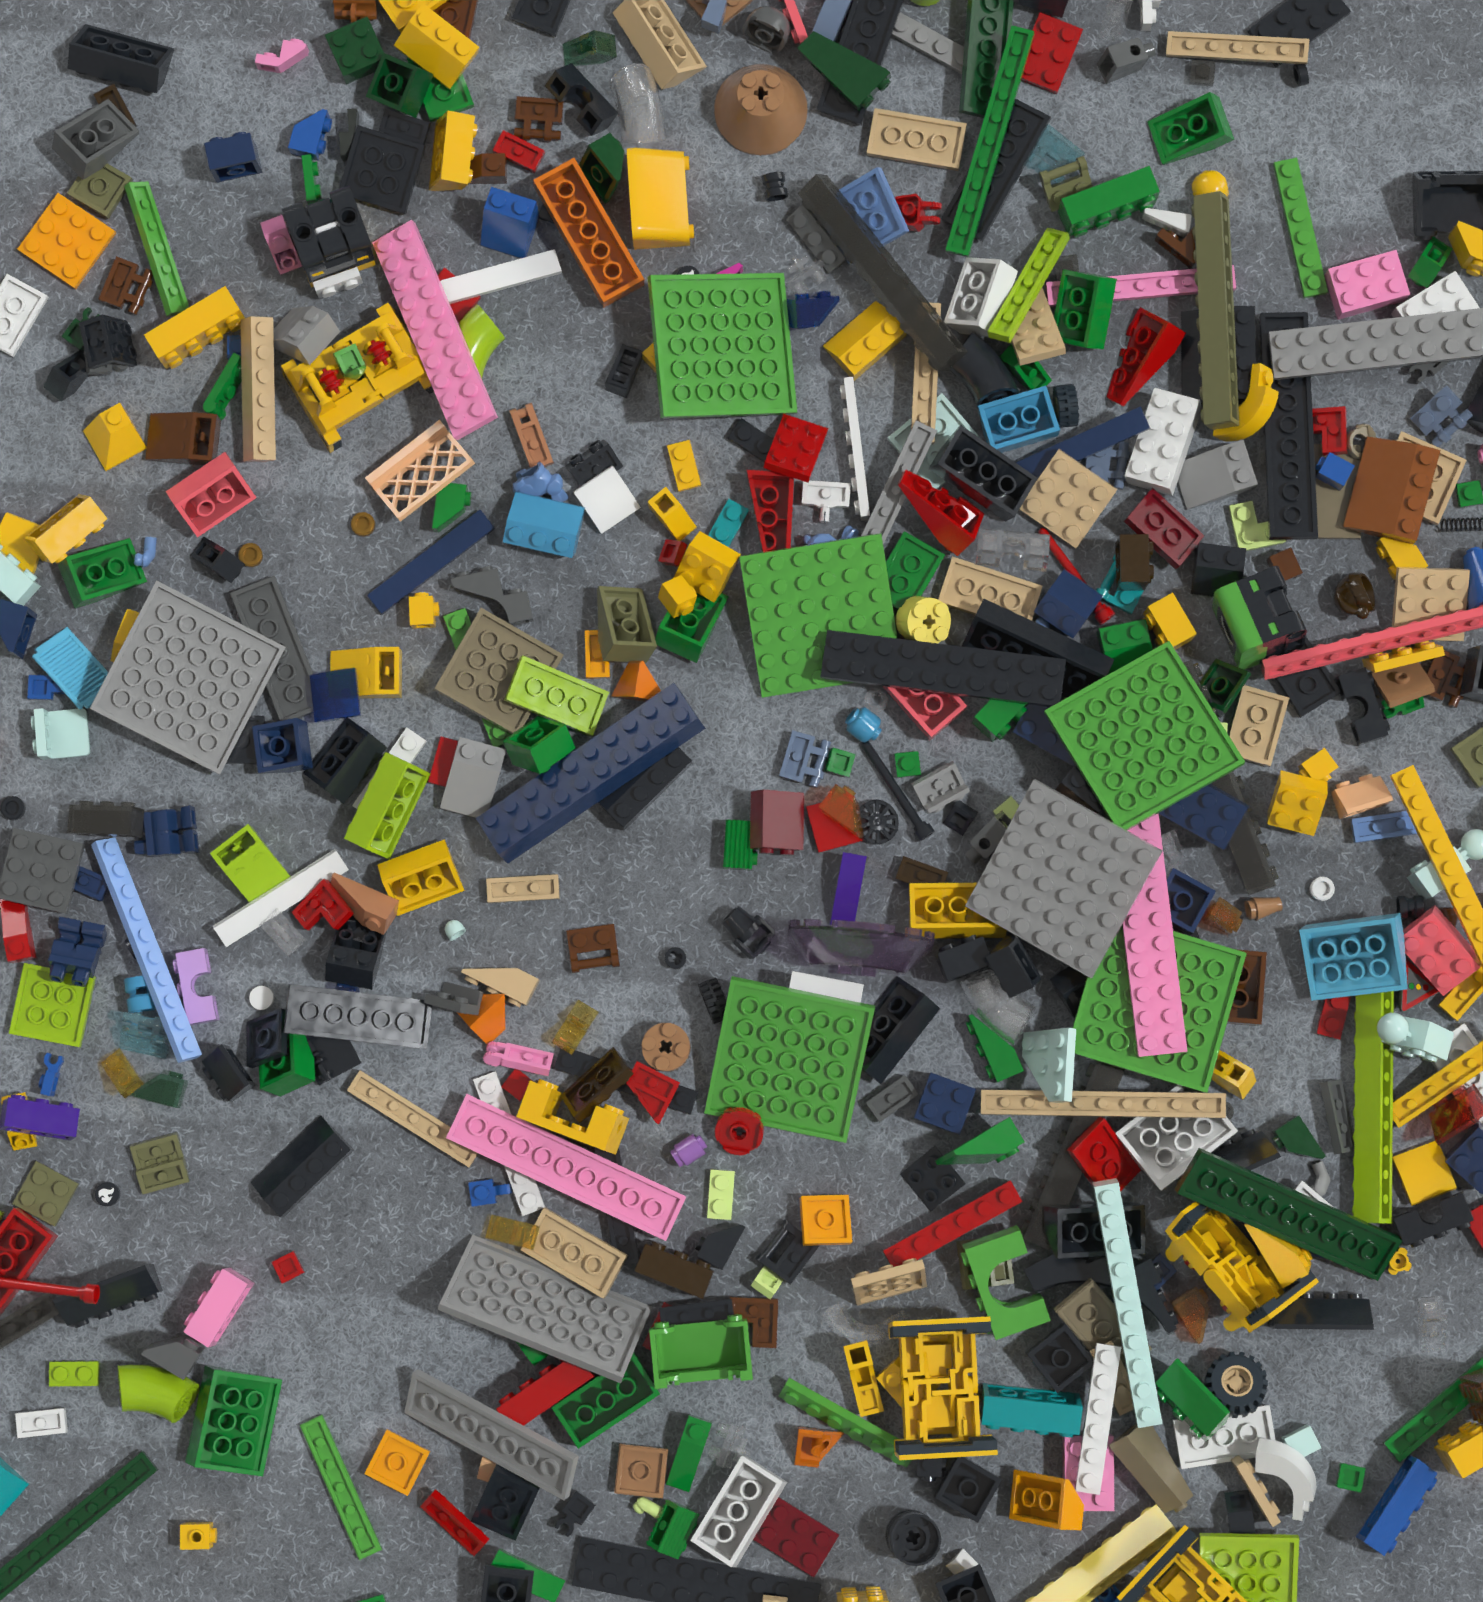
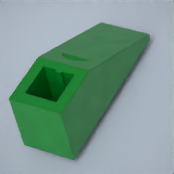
M974 1015L967 1016L969 1021L965 1022L970 1035L975 1034L978 1040L975 1047L980 1058L985 1057L988 1065L985 1066V1070L990 1080L994 1079L997 1083L1024 1071L1017 1053L1011 1045Z

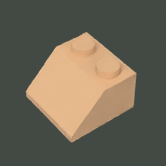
M1372 774L1359 777V782L1350 784V781L1336 784L1337 789H1334L1331 794L1339 819L1382 807L1393 801V797L1381 776L1373 778Z

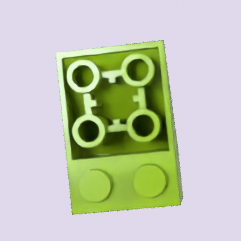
M249 824L210 853L249 903L291 877Z

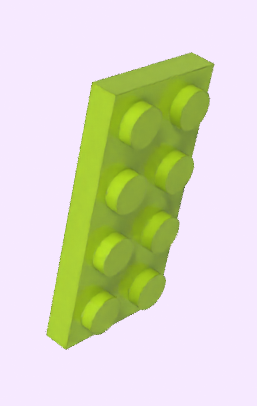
M522 655L504 701L547 719L566 724L567 727L591 737L594 735L609 692Z

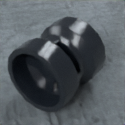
M771 172L762 176V183L767 189L764 192L766 201H779L788 197L787 188L784 187V172Z
M1414 895L1412 898L1397 896L1396 908L1397 913L1401 915V920H1406L1408 917L1417 919L1424 914V899L1422 895Z

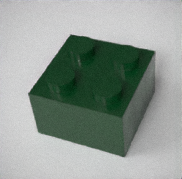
M368 16L325 34L327 43L346 85L376 72L384 52Z
M383 53L366 97L416 118L434 74Z

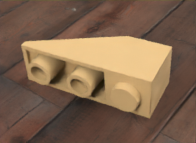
M518 968L462 969L461 971L466 975V981L476 986L481 982L487 985L486 991L492 994H505L509 997L507 1001L519 1008L521 1004L528 1005L540 982L538 978Z

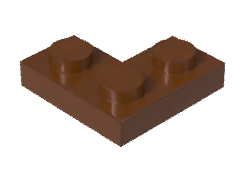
M730 1297L733 1303L734 1315L742 1314V1318L747 1319L748 1323H753L752 1347L777 1348L778 1299Z

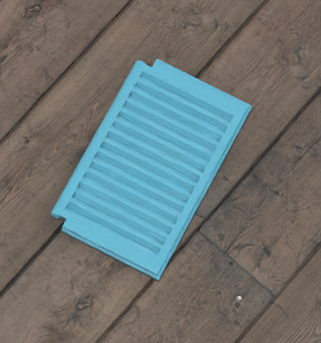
M66 627L34 649L36 654H33L32 658L79 710L84 706L86 709H89L108 671L71 630Z

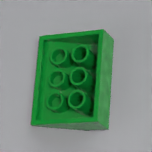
M205 1366L185 1463L196 1468L263 1477L282 1379Z

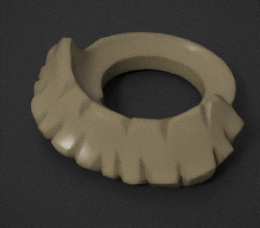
M1356 424L1355 429L1347 434V451L1356 460H1361L1362 453H1358L1353 447L1355 435H1361L1365 440L1367 436L1377 438L1375 431H1373L1374 429L1370 425Z

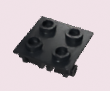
M306 1036L314 1057L315 1079L318 1085L361 1064L350 1040Z
M936 1146L932 1147L900 1173L930 1212L966 1184L951 1165L936 1164L935 1160L943 1156Z

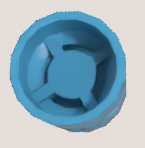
M143 976L124 979L125 993L130 996L126 1000L128 1013L156 1010ZM146 988L147 994L136 995V990Z

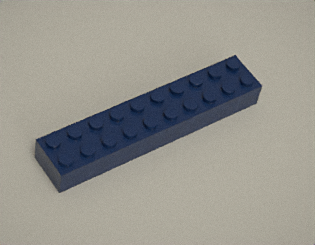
M672 683L558 761L547 772L539 774L476 819L498 855L508 864L706 728L676 684Z
M1028 704L1026 707L1028 710L1021 716L1013 733L1074 766L1073 759L1044 714V710L1050 707ZM1209 784L1159 812V814L1224 850L1227 848L1250 805Z

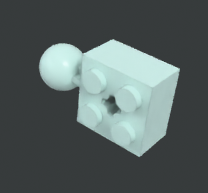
M1473 829L1466 832L1461 839V847L1456 849L1453 846L1465 873L1471 870L1466 863L1467 859H1483V830ZM1427 860L1418 863L1410 869L1412 874L1406 877L1416 892L1423 896L1424 900L1433 897L1444 889L1431 861L1427 862Z
M1398 1013L1383 1015L1377 1024V1032L1382 1039L1381 1042L1390 1045V1050L1402 1053L1401 1055L1416 1059V1056H1419L1423 1060L1437 1063V1059L1447 1061L1454 1032L1433 1022L1404 1017Z

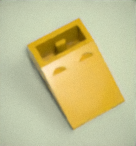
M369 647L330 651V699L402 698V650L400 647Z

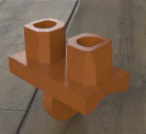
M333 0L335 19H351V23L368 16L369 20H377L376 0Z

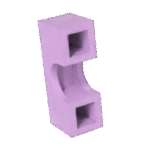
M201 948L175 953L176 959L173 960L175 974L179 973L180 983H177V991L179 997H183V1008L190 1025L218 1021L219 1014L216 997L212 995L200 997L194 988L195 981L199 976L211 973L208 950Z

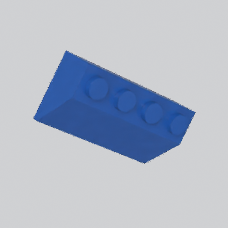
M1408 1455L1356 1538L1383 1556L1386 1553L1390 1554L1397 1544L1395 1539L1400 1532L1403 1533L1410 1524L1409 1517L1412 1512H1417L1424 1502L1422 1499L1426 1491H1431L1437 1482L1435 1477L1438 1473L1418 1458Z

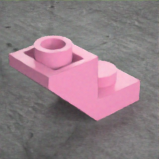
M283 40L280 58L276 54L265 52L264 55L256 54L255 64L258 70L282 73L308 56L309 50L302 40Z

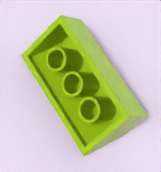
M385 752L383 758L379 761L373 779L368 784L363 800L359 803L357 812L347 828L344 839L390 860L430 777V773Z

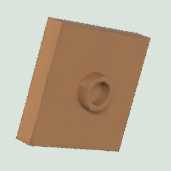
M1419 662L1371 673L1374 684L1390 708L1435 692L1433 683Z
M620 1443L614 1493L663 1499L668 1449Z

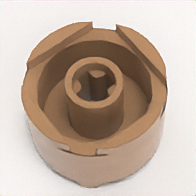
M659 1023L651 1027L644 1035L642 1053L646 1062L652 1068L662 1072H672L681 1068L686 1063L690 1055V1041L685 1031L679 1026L672 1023ZM663 1041L667 1044L670 1042L673 1044L670 1047L671 1052L668 1054L666 1051L660 1052Z

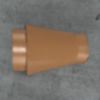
M1251 897L1250 900L1245 901V912L1249 920L1254 919L1257 921L1275 912L1282 911L1280 897Z

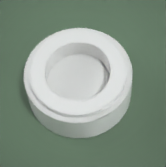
M1318 877L1310 885V894L1318 901L1330 899L1335 891L1333 882L1327 877Z
M258 986L251 991L249 1000L254 1008L266 1010L273 1005L274 994L268 987Z

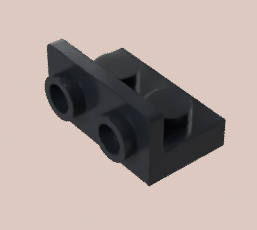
M597 440L591 443L586 452L572 456L568 460L569 463L565 465L579 487L610 466H613L616 471L623 467L615 452L605 440Z

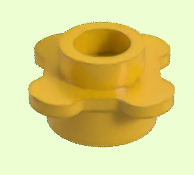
M1399 1248L1388 1264V1272L1390 1274L1396 1275L1399 1271H1409L1412 1265L1409 1262L1405 1248ZM1396 1259H1399L1400 1263L1397 1264L1395 1262Z

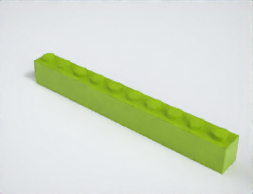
M1394 991L1355 995V1083L1353 1086L1355 1094V1107L1353 1109L1355 1131L1353 1133L1354 1181L1352 1184L1354 1205L1352 1207V1214L1354 1217L1367 1223L1392 1224L1393 1051L1389 1049L1390 1045L1381 1042L1382 1039L1377 1032V1024L1380 1018L1387 1013H1394Z

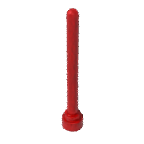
M1045 528L1039 529V536L1062 567L1086 583ZM1101 602L1094 609V614L1096 615L1094 618L1100 625L1115 615L1110 606L1107 607L1106 604Z
M0 1277V1287L80 1297V1300H84V1303L96 1304L100 1296V1287L97 1284L88 1283L86 1286L73 1287Z

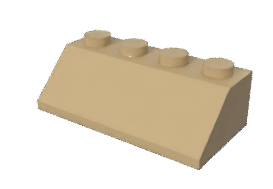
M624 0L613 12L618 24L623 28L631 44L635 47L643 63L647 66L661 89L675 87L707 67L664 0Z

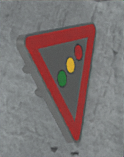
M1406 959L1408 989L1400 990L1399 1010L1401 1012H1406L1439 993L1421 970L1408 959Z

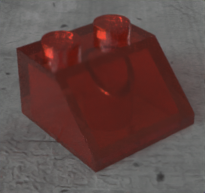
M1475 1084L1467 1088L1462 1085L1452 1092L1454 1096L1448 1100L1444 1097L1433 1105L1435 1108L1429 1113L1435 1142L1438 1146L1475 1124L1483 1116V1096Z

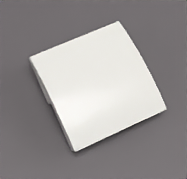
M610 466L573 491L601 534L641 508L613 466Z

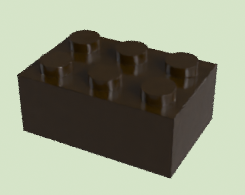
M652 1241L651 1244H645L635 1272L699 1298H704L714 1270L710 1269V1263L700 1259L696 1263L688 1260V1254L675 1250L674 1254L665 1250L666 1245L656 1241Z

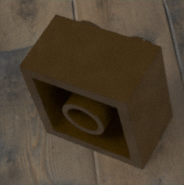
M1149 534L1119 535L1115 543L1116 591L1145 590L1148 584H1151V579L1154 578V566L1149 565V560L1153 555V541H1149Z

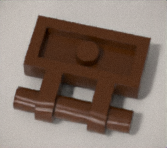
M517 96L515 122H524V127L514 128V135L522 137L523 140H531V138L544 139V142L561 140V131L552 130L553 124L562 125L564 101L560 103L557 99ZM532 123L545 124V129H531Z
M116 256L99 296V301L121 310L125 301L129 302L131 305L128 312L137 315L139 308H142L145 300L143 299L147 289L152 286V270L146 268L143 276L138 275V264ZM133 282L139 284L135 295L129 294Z
M1444 650L1445 656L1433 658L1426 673L1435 688V692L1426 696L1441 702L1445 694L1451 697L1448 705L1457 708L1459 701L1464 698V696L1460 695L1465 664L1463 668L1457 666L1460 657ZM1453 674L1459 677L1455 688L1449 686Z

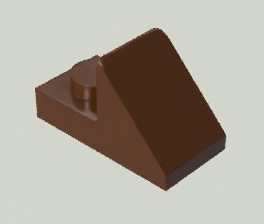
M1162 228L1154 241L1189 269H1192L1196 263L1193 256L1195 241L1192 230L1180 242L1178 240L1179 237L1173 231H1166Z

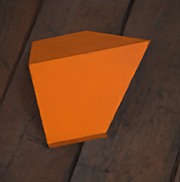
M630 661L620 677L612 697L646 702L661 692L644 661Z
M483 994L478 1015L457 1012L486 1044L494 1041L505 1030V994Z
M798 1427L794 1465L819 1468V1462L844 1433L841 1431Z

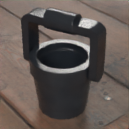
M736 906L722 921V924L735 938L734 945L749 959H754L759 954H763L771 944L770 940L775 935L774 929L759 915L753 917L740 906ZM761 927L768 935L755 947V951L752 952L743 943Z

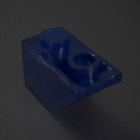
M818 291L817 296L810 297L809 293L795 294V298L787 299L789 327L796 329L819 327L840 301L839 296L831 295V291Z

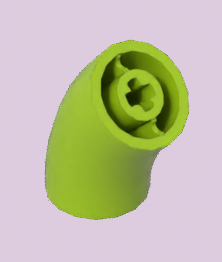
M476 304L458 324L482 379L490 356L498 345L505 340V337L484 310Z
M134 1364L117 1365L122 1412L138 1411L162 1417L171 1423H176L188 1412L199 1393V1383L188 1377L182 1380L164 1368Z

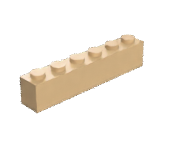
M250 316L241 319L243 462H269L276 460L273 317Z

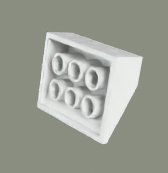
M1179 1085L1169 1091L1175 1093H1203ZM1136 1117L1115 1134L1137 1165L1162 1191L1184 1174L1198 1148L1211 1153L1235 1135L1238 1130L1227 1117Z

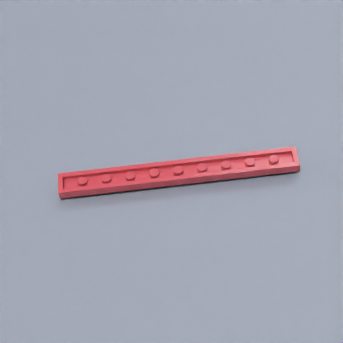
M1483 605L1466 611L1459 610L1445 616H1434L1429 620L1413 621L1396 628L1388 627L1383 631L1375 633H1364L1350 639L1343 638L1334 643L1318 644L1313 648L1305 650H1294L1280 656L1273 655L1262 660V674L1264 680L1482 628Z

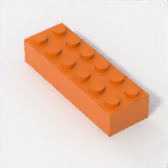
M575 158L533 180L534 189L603 308L644 286V277Z

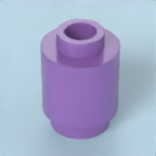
M691 1134L674 1145V1149L670 1153L679 1167L683 1165L688 1166L706 1154L704 1149L707 1148V1145L700 1135L695 1137L694 1134Z

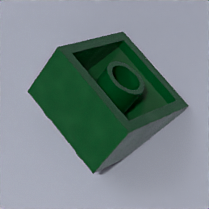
M611 133L589 144L579 163L589 184L605 204L610 201L621 180L624 149L620 141L615 139Z

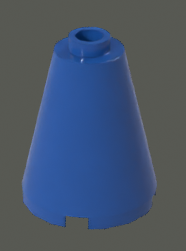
M1480 547L1467 550L1466 555L1463 557L1464 569L1470 570L1467 598L1468 610L1483 605V549H1480Z

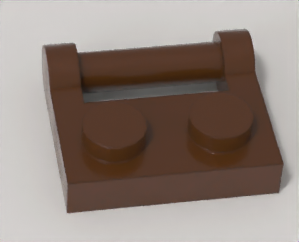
M614 924L566 931L572 973H579V970L610 965L620 967ZM610 949L611 956L578 960L577 956L579 953Z

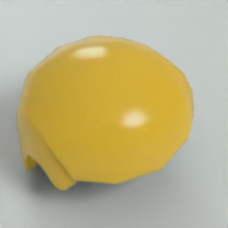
M1204 170L1194 178L1192 183L1193 196L1221 191L1228 197L1227 180L1218 171Z

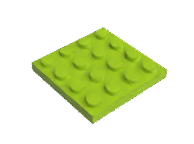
M1199 1533L1198 1554L1247 1602H1297L1298 1535Z

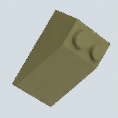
M598 586V642L603 661H644V663H647L657 644L642 588Z

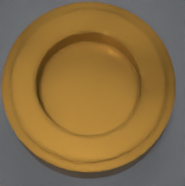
M360 512L352 518L351 528L356 535L366 537L373 533L375 521L370 514Z
M247 543L240 548L238 556L239 560L246 567H256L263 559V552L258 545Z

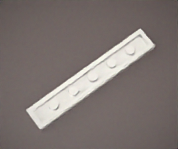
M554 249L444 279L440 282L449 303L452 304L562 273Z
M336 849L219 921L213 925V928L227 947L304 899L323 879L331 882L334 872L342 875L349 869Z

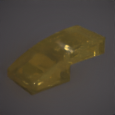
M578 1000L553 1038L552 1043L573 1055L599 1012Z
M491 1215L485 1238L534 1250L540 1226Z

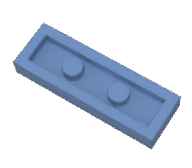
M1407 811L1350 820L1354 843L1417 834Z

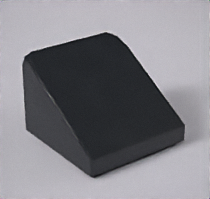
M959 800L955 803L943 824L963 836L978 812Z

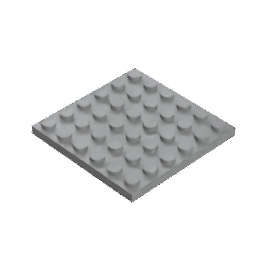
M156 580L90 709L220 775L286 647Z
M1034 779L965 906L1084 975L1093 978L1163 850Z

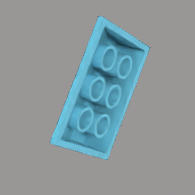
M1400 913L1308 924L1299 930L1311 1001L1408 989L1405 941Z

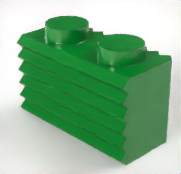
M726 819L723 869L752 871V865H757L758 851L750 849V821Z
M666 1500V1504L663 1505L651 1536H649V1540L646 1543L662 1554L679 1559L681 1553L687 1547V1540L692 1530L697 1526V1519L700 1514L689 1507Z

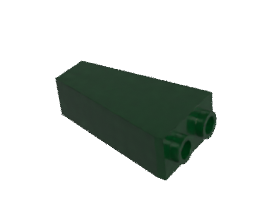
M815 31L797 47L799 54L858 111L862 107L866 109L874 101L873 96L879 90L881 92L884 91L891 83L889 80L891 73L886 68Z

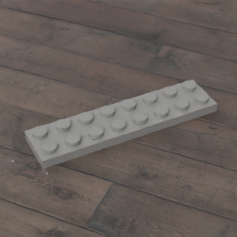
M419 1369L412 1373L405 1414L562 1500H566L570 1496L579 1458L577 1454Z

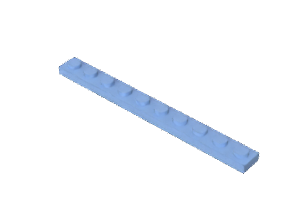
M113 837L95 841L91 844L176 1060L178 1063L197 1059L202 1053L117 840Z

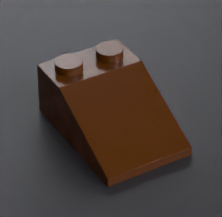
M1239 950L1247 954L1227 1024L1259 1026L1262 1025L1267 952Z

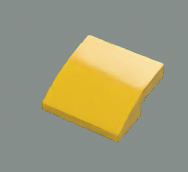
M6 512L0 524V544L3 546L1 551L6 555L11 553L21 562L18 566L23 571L27 568L34 574L39 557L24 538L40 525Z
M1437 1140L1392 1157L1393 1164L1402 1181V1187L1411 1206L1457 1189Z

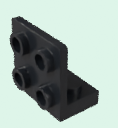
M102 314L79 323L89 368L96 369L113 362L131 367L137 366V352L131 338L132 330L126 320Z

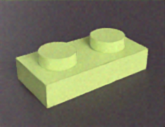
M710 1171L707 1218L731 1220L735 1171Z

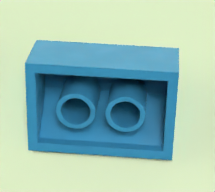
M1046 386L978 406L985 441L1001 453L1059 435V424Z
M516 491L507 518L503 542L572 558L577 550L585 507Z

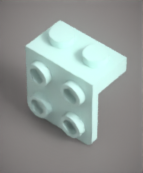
M44 708L34 709V716H31V727L36 733V739L33 740L34 754H37V757L42 760L88 756L90 754L88 714L85 709L49 712Z

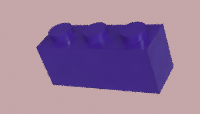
M11 1095V1098L8 1097L3 1101L0 1130L69 1141L76 1138L80 1109L73 1108V1104L60 1102L58 1105L49 1104V1100L46 1099L29 1101L25 1100L26 1097L22 1095Z

